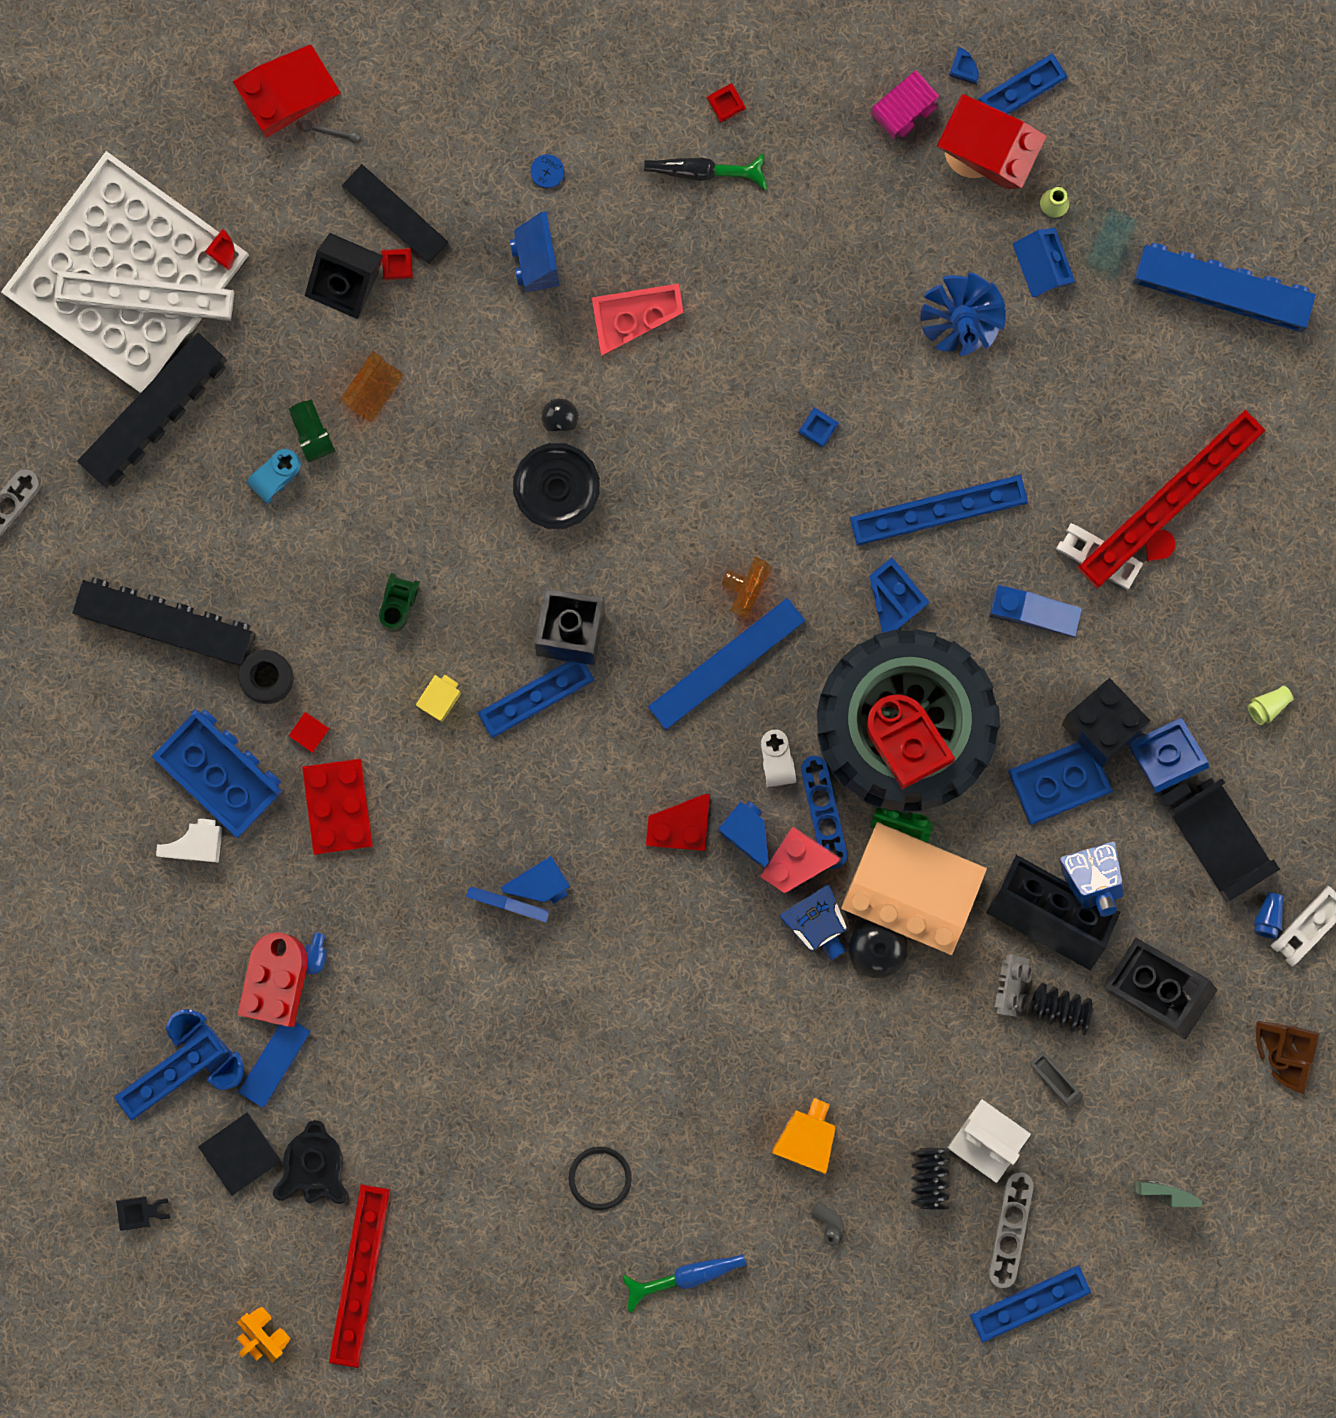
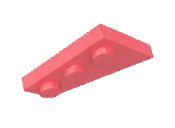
M679 284L592 297L601 356L684 313Z

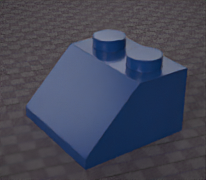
M740 801L717 832L764 869L769 861L764 819L760 817L763 812L750 801L746 805Z

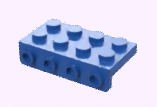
M195 708L191 712L192 715L151 757L236 838H239L283 792L279 787L281 780L270 770L264 773L257 766L260 761L248 749L243 753L236 746L239 741L227 729L222 733L214 725L217 720L206 709L200 712Z

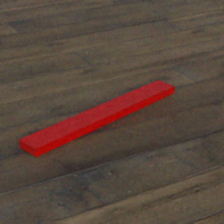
M1245 409L1076 569L1098 589L1266 430Z

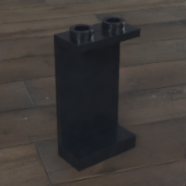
M1211 777L1197 786L1200 792L1192 797H1189L1187 794L1172 803L1174 808L1169 810V813L1224 900L1228 902L1276 873L1280 868L1274 859L1269 860L1222 786L1225 784L1224 780L1219 779L1215 782Z

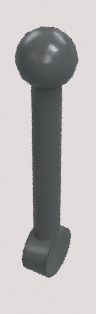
M303 120L301 122L303 131L314 130L348 138L353 143H357L361 138L360 134L356 131L348 133L312 124L310 120Z

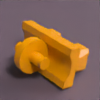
M263 1307L253 1311L250 1315L246 1313L237 1322L252 1340L250 1341L242 1333L237 1340L244 1348L238 1354L243 1358L249 1352L257 1361L263 1355L255 1347L257 1345L273 1363L283 1354L282 1350L291 1338L281 1328L270 1337L262 1330V1327L272 1319Z

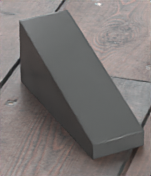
M1044 1051L1030 1062L1031 1066L1068 1108L1083 1096L1081 1091Z

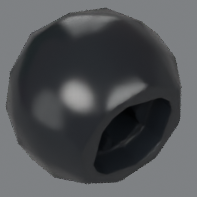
M557 398L545 405L542 410L541 419L547 431H565L575 429L578 424L579 415L577 408L572 402L567 399Z

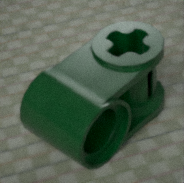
M395 573L390 574L379 611V619L385 630L398 632L405 627L411 607L415 603L420 581L415 580L411 582L398 578ZM390 611L400 612V621L396 624H388L385 621L387 613Z

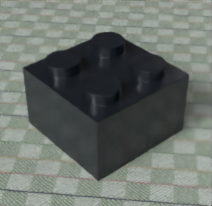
M546 589L535 639L536 656L595 665L605 616L604 598Z
M1108 678L1066 715L1062 726L1103 768L1146 730L1151 720L1111 678Z

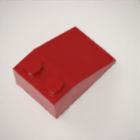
M311 44L259 65L232 81L266 138L341 94Z
M961 94L936 147L1003 188L1021 189L1047 136L1013 116L965 94Z

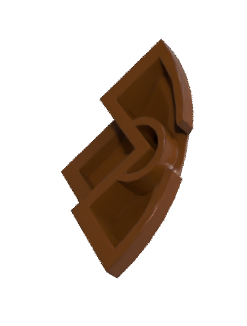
M1258 1021L1256 1041L1261 1059L1265 1058L1261 1043L1262 1036L1269 1051L1268 1060L1278 1070L1280 1075L1275 1071H1272L1271 1074L1287 1088L1304 1094L1320 1033L1288 1025ZM1292 1043H1294L1297 1051L1294 1050Z

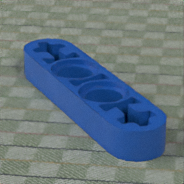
M810 756L803 761L801 774L816 841L822 845L821 840H832L837 836L839 837L840 843H834L836 852H842V857H840L841 860L838 864L829 867V869H838L846 863L847 850L829 770L823 758ZM811 761H815L816 765H822L823 770L818 772L820 781L826 779L827 785H816L811 789L809 788L808 782L814 783L812 773L806 772V768L810 767ZM817 790L826 791L829 795L828 804L823 807L816 806L812 800L813 793ZM823 819H831L835 822L836 830L830 836L823 835L819 830V823ZM829 844L824 846L826 849L830 851Z

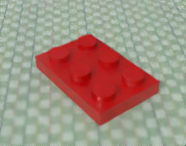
M362 759L302 766L313 855L373 847Z

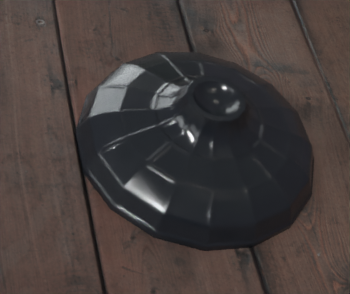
M547 443L532 449L520 461L513 477V495L519 510L532 523L547 529H566L581 523L593 511L600 494V477L593 461L582 450L566 443Z

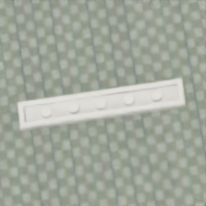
M58 271L54 300L64 303L231 321L235 292L234 290Z

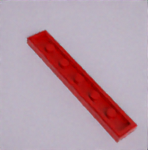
M365 1184L360 1185L329 1363L359 1368L391 1189Z

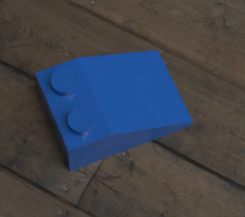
M540 212L514 230L515 239L510 240L512 256H519L520 267L515 268L518 286L524 285L525 292L560 286L547 212Z

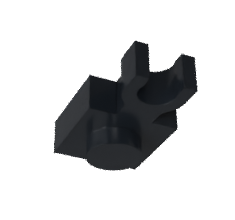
M146 1196L116 1200L119 1230L150 1227V1217H156L160 1220L170 1219L169 1213L159 1214L157 1211L160 1204L168 1203V1198L158 1199L153 1204L148 1205Z

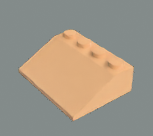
M877 822L843 900L841 909L952 955L987 868Z

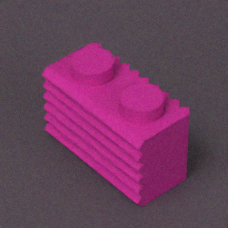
M915 70L891 90L890 93L872 107L871 114L893 139L899 134L903 138L916 127L913 122L920 116L926 119L938 108L936 103L938 102L939 95Z

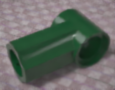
M312 399L299 402L289 408L291 418L300 436L298 439L308 463L336 452L327 429L321 423Z

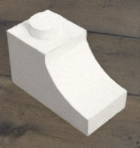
M198 819L197 824L189 823V830L179 840L169 844H157L156 856L219 863L222 827L215 826L216 820Z

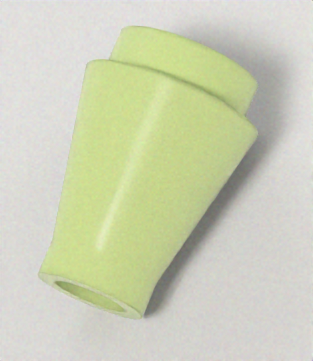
M1061 187L1046 191L1040 200L1042 211L1047 216L1053 218L1063 216L1069 208L1067 192ZM1055 195L1056 198H1061L1062 201L1057 202L1052 196Z
M1282 686L1277 690L1253 698L1252 703L1248 705V711L1257 724H1269L1294 698L1291 691L1286 686Z

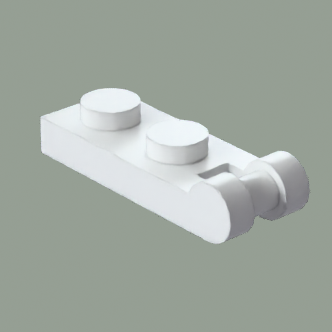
M1070 523L1066 530L1068 533L1063 542H1059L1056 550L1082 563L1105 541ZM1078 539L1086 543L1082 551L1074 548ZM1131 557L1109 580L1128 590L1143 563Z
M1327 886L1270 945L1276 952L1280 951L1286 957L1285 961L1291 967L1298 963L1336 923V892L1330 886ZM1293 936L1301 943L1296 949L1288 943Z

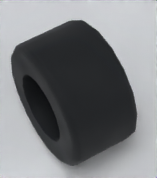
M266 649L255 651L244 659L243 664L240 665L238 673L239 684L245 695L255 702L262 704L277 703L285 698L292 689L294 681L293 670L287 659L275 651ZM267 665L276 670L278 678L274 686L265 689L259 687L255 682V673L260 667Z

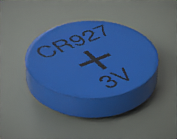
M550 154L541 155L536 158L531 165L532 180L536 185L545 189L554 188L559 185L564 177V166L560 159Z

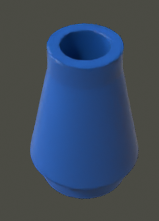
M1271 892L1266 894V898L1253 923L1255 934L1271 939L1278 938V934L1282 932L1284 896Z

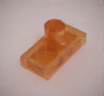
M755 557L746 577L728 570L723 578L722 586L738 593L730 610L736 616L748 620L772 568L765 560Z

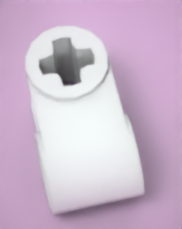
M780 730L766 732L761 740L767 788L796 783L794 763L790 755L787 736ZM772 734H776L777 739L783 740V744L778 746V751L776 752L773 751L772 747H767L766 741L771 740Z

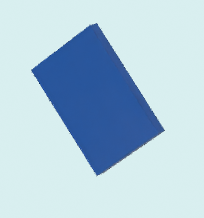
M1078 742L1008 770L1029 825L1113 792L1104 769Z

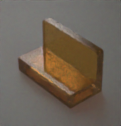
M372 351L340 400L342 404L372 422L402 379L403 373L385 362L382 356Z

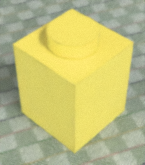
M445 674L442 679L435 675L416 703V706L438 721L443 722L461 695V692L456 689L459 684Z

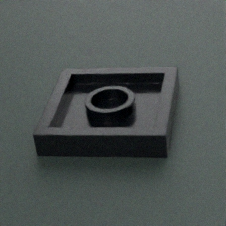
M248 1112L198 1146L231 1196L282 1161Z

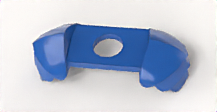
M179 1010L173 1013L167 1022V1035L172 1039L175 1046H179L182 1043L186 1045L209 1028L205 1023L207 1018L195 1010ZM226 1045L225 1047L228 1052L206 1067L211 1073L207 1081L220 1090L230 1089L239 1085L244 1071V1064L240 1054L237 1051L233 1053Z

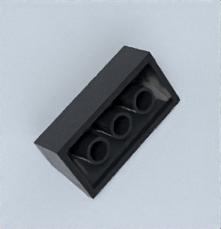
M1017 854L986 911L990 916L1090 971L1106 949L1120 915V911L1117 910L1114 914L1103 917L1100 915L1097 905L1083 908L1066 881Z

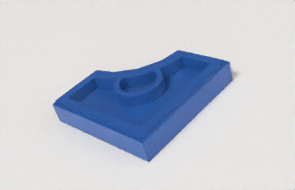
M472 886L471 888L469 887L466 895L467 898L547 922L548 910Z

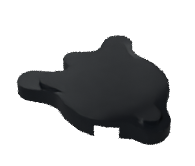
M319 1120L308 1122L304 1131L288 1144L284 1152V1174L280 1182L274 1187L273 1196L279 1201H284L298 1189L304 1191V1199L308 1203H313L322 1197H328L333 1202L342 1204L348 1199L349 1195L341 1181L343 1166L341 1148L336 1140L327 1133L323 1122Z

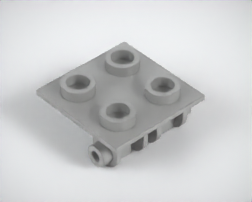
M1010 954L1006 955V960H1002L1000 975L1006 976V979L999 978V981L1005 982L1004 987H998V990H1003V993L997 992L994 1006L997 1008L996 1014L1020 1018L1021 1012L1025 1011L1027 1006V995L1024 994L1026 982L1029 983L1032 977V965H1029L1030 959Z

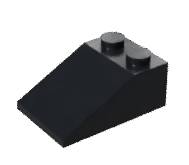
M1138 938L1134 939L1104 986L1105 989L1185 1040L1217 992V988L1208 978Z

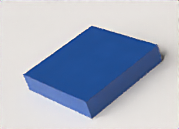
M1182 717L1135 739L1129 744L1133 756L1155 793L1209 768L1206 757Z

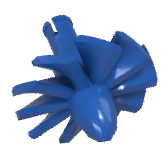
M968 272L967 277L956 275L943 277L942 279L952 299H949L942 284L928 290L924 298L944 306L948 310L940 311L924 303L920 311V321L944 318L947 321L940 325L922 327L925 336L934 341L944 331L953 328V332L936 346L938 350L954 351L958 346L959 337L962 343L960 356L970 354L978 349L982 343L985 349L988 348L995 340L999 330L1004 329L1006 321V306L998 287L993 282L989 283L981 276Z

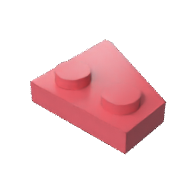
M792 827L760 877L783 893H788L827 868L839 863L841 858L797 828Z

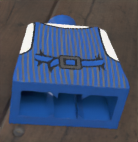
M826 885L779 915L811 952L822 945L829 958L833 960L846 951L837 935L847 930V927L829 885Z

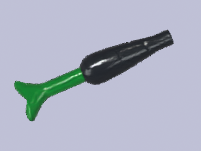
M760 154L747 166L715 164L711 159L703 157L657 161L644 160L645 172H657L698 181H707L714 176L744 177L758 184L762 190L765 191L767 189V183L761 171L764 163V154Z

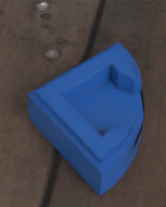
M958 47L949 76L977 85L979 77L977 65L968 51Z

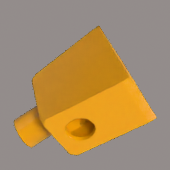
M813 1098L808 1114L795 1110L774 1145L772 1153L826 1174L836 1127L824 1121L830 1104Z

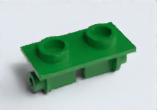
M876 807L870 828L874 829L876 823L879 822L896 830L902 829L903 833L928 843L934 822H930L927 816L920 813L909 815L895 810L879 809Z

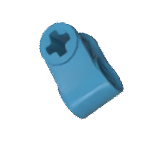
M281 449L264 465L259 467L248 478L246 484L268 504L273 500L271 497L278 490L282 491L286 484L299 472L301 460L293 451ZM283 457L287 459L292 457L290 463L293 466L291 469L285 467L280 469L283 465L280 460Z

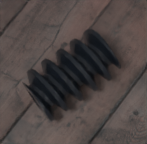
M1041 983L1032 996L1027 1017L1029 1018L1033 1011H1037V1021H1041L1046 1014L1048 1015L1049 1025H1052L1055 1019L1058 1018L1061 1029L1064 1028L1067 1022H1071V1032H1075L1080 1025L1082 1026V1035L1085 1036L1092 1020L1094 1008L1092 999L1089 997L1081 1004L1080 994H1075L1070 1000L1069 991L1064 990L1058 997L1057 987L1053 986L1047 993V985Z
M929 1147L911 1152V1156L920 1159V1162L911 1165V1168L920 1171V1174L911 1177V1180L920 1183V1186L911 1189V1192L920 1195V1198L912 1200L911 1204L920 1207V1209H949L948 1206L941 1204V1202L949 1199L948 1194L941 1192L942 1189L949 1187L948 1182L941 1180L942 1177L949 1175V1170L941 1168V1166L949 1163L950 1159L941 1154L949 1151L950 1148Z

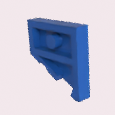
M893 557L869 576L882 633L898 630L930 603Z

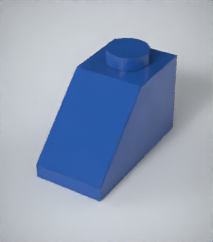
M550 856L500 888L507 894L545 903L551 900L555 904L568 896L566 890L570 888V885L553 857Z

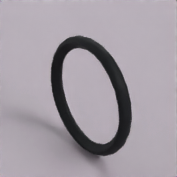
M592 1147L583 1151L573 1161L568 1176L569 1187L576 1200L583 1206L594 1210H607L621 1203L627 1196L632 1181L631 1170L625 1158L617 1151L607 1147ZM594 1153H606L615 1157L625 1171L626 1180L622 1192L616 1199L605 1204L587 1201L580 1195L575 1185V1172L579 1163Z

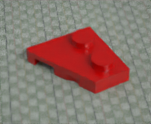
M703 794L648 816L646 846L705 851L710 794Z

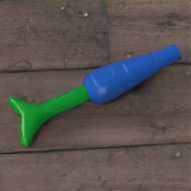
M741 1254L729 1258L687 1264L677 1268L674 1275L643 1284L636 1282L627 1275H623L624 1284L630 1290L628 1311L632 1313L636 1305L649 1294L676 1286L682 1289L693 1288L718 1278L731 1270L746 1266L745 1256Z

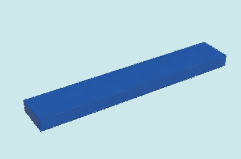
M1017 475L852 516L849 519L856 546L1025 505L1028 504L1022 476Z
M787 597L651 703L648 708L665 730H667L806 620Z

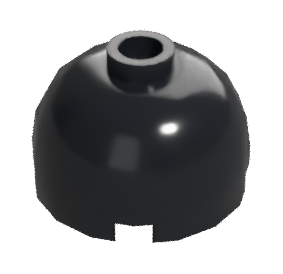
M867 921L853 932L849 941V957L853 966L861 974L871 978H886L895 974L903 966L907 957V941L904 935L874 922Z

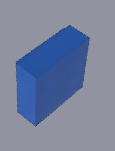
M814 407L798 433L823 448L839 422Z

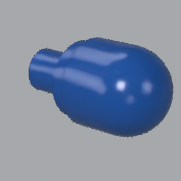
M314 932L311 945L306 944L307 974H318L324 967L327 956V949L323 948L326 936L324 934Z

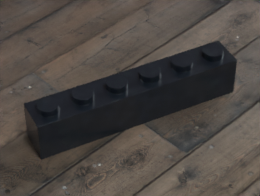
M197 333L77 462L106 489L110 485L112 487L118 485L124 478L125 473L123 471L130 463L133 466L136 465L145 455L144 448L150 442L153 444L157 443L164 436L166 431L163 428L170 421L176 422L182 417L186 411L183 407L189 400L196 401L205 392V383L211 377L214 380L217 379L226 369L224 365L227 361L226 358L200 333Z
M95 577L92 578L91 582L82 581L72 612L75 616L238 666L242 665L244 659L250 654L256 634L249 630L251 626L249 624L233 620L232 625L221 622L222 616L206 611L204 616L193 613V607L177 603L176 608L165 605L166 599L150 594L148 599L136 596L138 591L121 586L120 590H115L108 587L110 582Z

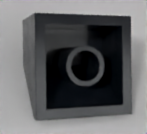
M329 233L316 252L304 296L358 319L378 276L383 255Z

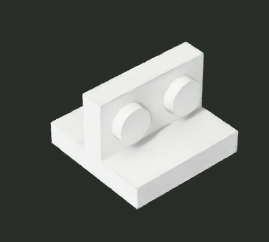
M981 1099L947 1148H950L952 1152L997 1183L1010 1164L1014 1165L1020 1156L1018 1152L1031 1134Z

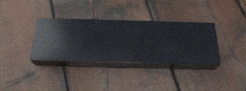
M363 164L342 184L344 189L428 264L448 244V241Z

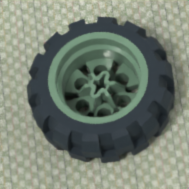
M914 629V631L892 630L874 635L873 638L857 644L841 658L829 674L820 694L816 716L817 738L822 756L825 757L832 770L831 773L845 789H849L861 798V801L879 809H890L900 813L921 812L948 803L962 795L977 782L976 780L984 769L988 767L996 749L995 743L998 729L1000 728L999 705L996 704L992 690L994 688L985 669H981L972 659L970 652L955 641L950 642L936 636L937 633L918 629ZM902 675L903 692L897 694L891 677ZM938 686L945 696L930 705V702L926 699L935 687ZM910 687H918L923 693V698L918 703L925 712L928 713V710L936 708L943 714L942 722L934 724L936 729L953 731L950 742L945 739L943 740L951 750L955 760L954 763L902 790L881 755L877 756L870 749L874 744L867 732L869 715L861 714L864 703L873 707L878 701V696L882 693L907 696V690ZM893 707L881 710L883 716L889 719L895 718L894 716L898 715L897 710Z

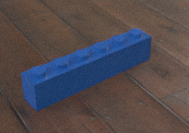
M1151 243L1150 246L1145 245L1142 250L1133 280L1134 284L1301 333L1307 328L1316 294L1310 293V289L1305 286L1293 284L1290 287L1281 284V280L1275 277L1264 276V279L1252 276L1253 272L1247 269L1236 268L1231 270L1224 268L1225 264L1216 260L1200 261L1196 259V255L1184 251L1176 254L1167 251L1168 247L1157 243Z

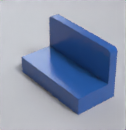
M1056 228L1037 230L1013 243L1032 297H1037L1051 289L1065 287L1075 282Z

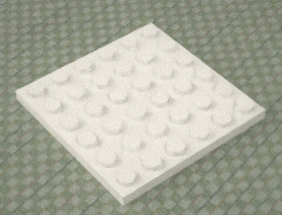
M106 151L1 292L141 393L172 360L202 318L56 302L54 298L58 271L224 289L249 254L233 243L235 248L234 263L229 271L204 252L219 232Z

